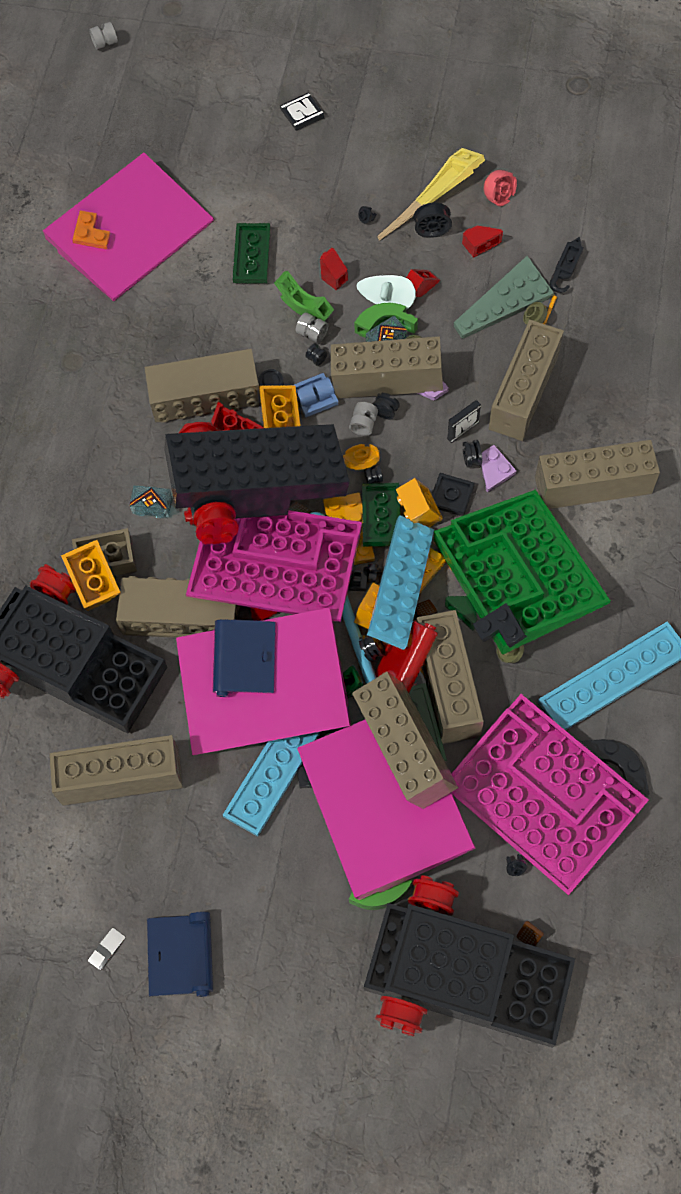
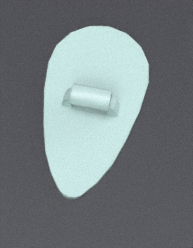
M372 276L357 283L359 292L375 304L397 303L406 306L407 310L413 305L416 298L414 284L402 276Z

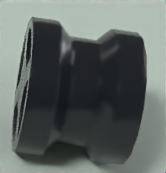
M314 343L306 351L305 357L308 360H313V363L319 366L324 362L328 353L326 350L320 349L318 344Z
M379 464L364 469L367 484L376 481L379 483L383 482Z

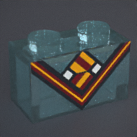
M392 316L366 333V342L407 338V329L395 316Z
M133 486L130 508L132 513L138 516L169 517L173 497L170 489Z

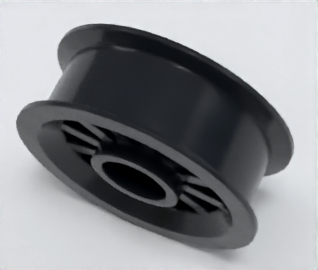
M427 203L420 206L413 215L416 233L425 238L440 237L446 234L452 227L449 207L442 203Z

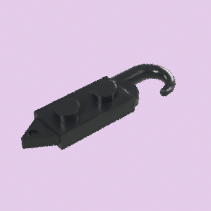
M580 237L567 242L551 277L550 287L557 293L566 292L570 288V285L559 288L556 283L559 278L569 279L572 276L584 249L581 245Z

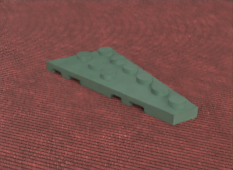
M526 256L454 322V328L460 337L464 339L526 310L535 302L542 303L552 298L554 292L529 257Z

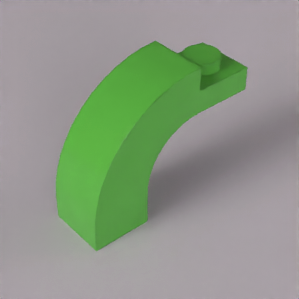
M284 271L274 283L282 293L281 299L299 315L307 312L315 316L316 319L319 318L325 321L334 311L325 297H315L305 292L289 271Z
M380 303L367 308L359 315L354 322V330L356 334L369 340L376 330L379 329L380 325L405 327L407 331L414 334L418 329V319L411 314H407L406 306Z
M407 880L384 892H376L361 900L356 899L352 892L349 897V903L367 910L385 909L387 903L396 904L407 894L412 881Z

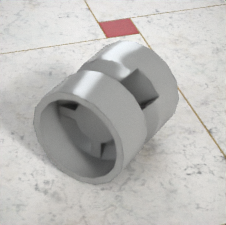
M110 21L102 24L101 28L95 26L89 29L96 49L105 47L106 43L111 45L118 42Z
M305 312L297 322L296 333L304 337L308 336L310 340L320 343L324 339L329 325L327 322L319 318L316 319L315 316Z
M358 402L355 405L349 429L357 435H371L374 421L378 414L377 407L368 402Z

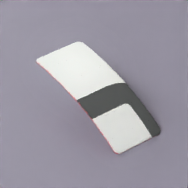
M112 928L88 961L99 970H102L111 955L125 939V936Z

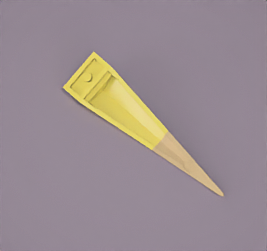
M461 148L450 156L425 190L392 224L378 235V239L381 240L412 218L414 212L420 206L434 202L473 174V169L478 168L485 161L484 155Z

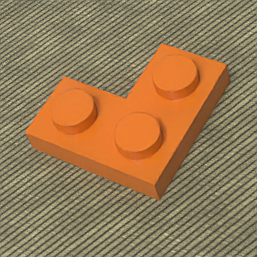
M80 210L72 241L75 244L107 250L110 231L95 229L97 213Z

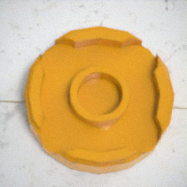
M365 444L352 446L343 455L345 466L355 470L370 468L380 459L378 448L369 444V447L365 446Z

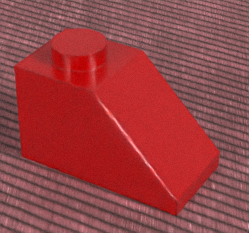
M477 225L463 233L462 244L474 258L502 243L503 231Z
M411 269L406 277L414 284L416 297H422L440 281L429 270Z

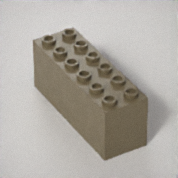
M529 319L492 405L489 430L520 441L524 440L559 356L564 330Z
M440 336L332 344L331 378L337 399L377 396L378 393L381 394L382 392L395 395L443 391Z
M252 349L144 367L149 401L155 423L214 413L218 402L222 403L229 410H237L248 406L254 407L261 404Z
M651 440L539 456L535 480L540 497L548 509L652 494L660 471Z
M129 576L121 580V593L119 595L116 622L123 635L177 638L215 630V620H239L240 605L187 597L186 592L190 579L177 580L175 578H167L164 580L155 577L142 579Z
M456 610L417 617L418 623L422 625L429 623L437 627L435 631L438 632L423 664L442 744L480 737L484 721Z
M385 672L352 693L408 802L424 809L458 788L401 681L389 672Z
M173 735L50 753L52 793L63 806L183 788L179 748Z

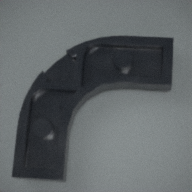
M606 739L579 741L601 761L616 765L622 771L624 780L645 797L649 796L645 769L638 756L630 748L619 742Z

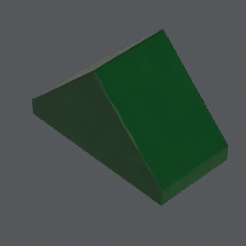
M448 596L445 599V607L449 611L456 610L458 619L474 631L475 627L473 624L477 622L476 610L468 597Z
M354 665L343 672L348 699L353 696L352 693L363 687V682Z

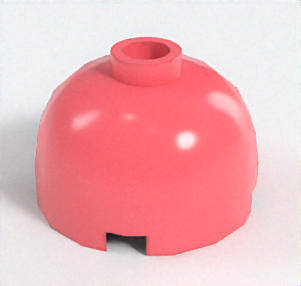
M496 170L490 173L484 183L486 198L498 206H504L510 201L507 199L515 194L517 179L511 172L505 170Z

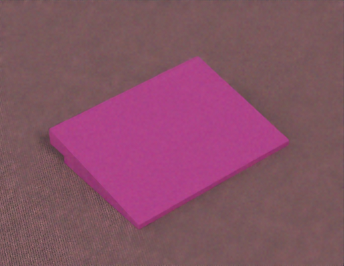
M142 153L45 228L43 233L46 240L57 249L64 259L112 301H115L211 224L214 218L151 158ZM80 210L97 213L95 229L110 231L107 250L73 243L72 239Z
M288 510V515L235 519L239 530L231 542L203 544L200 541L186 592L187 597L289 614H298L330 607L333 621L341 622L362 531V522Z
M330 607L263 620L275 622L274 693L233 692L228 694V697H217L216 693L212 692L214 630L176 638L192 755L351 726L349 704Z
M522 694L503 712L451 773L458 786L456 790L451 792L452 795L567 895L573 891L649 801Z
M366 719L297 748L356 899L361 900L376 892H384L476 849L452 793L447 794L424 809L406 800Z

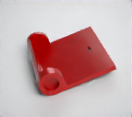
M413 620L406 648L403 650L388 644L385 649L386 655L383 656L375 672L376 678L385 672H389L404 684L409 693L438 635V632L435 631L437 627L429 623L422 625Z

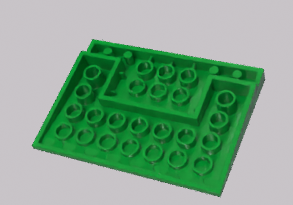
M536 489L451 520V525L434 531L435 544L479 617L482 619L507 603L527 637L512 647L506 644L501 633L493 636L492 638L502 655L610 604L611 600Z

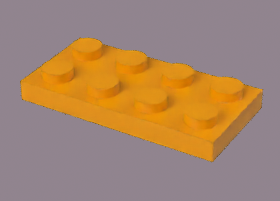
M360 493L348 494L345 497L323 499L326 516L362 522V531L354 565L375 561L372 546L363 547V514Z

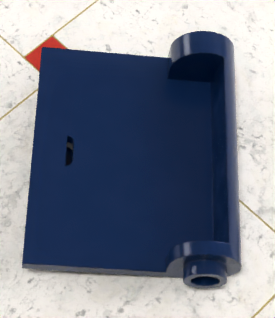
M215 620L212 692L216 693L217 697H228V694L233 692L274 693L275 622Z
M194 912L189 914V916L147 918L149 997L196 994L197 997L209 996V992L214 991L210 913Z

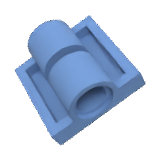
M324 373L294 384L296 386L297 402L305 417L338 405L333 385L330 379L325 377Z

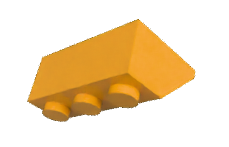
M295 385L259 386L264 428L301 426Z
M98 540L61 555L83 607L87 611L107 603L121 593Z

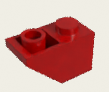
M334 248L324 252L320 257L321 279L337 290L348 281V269Z

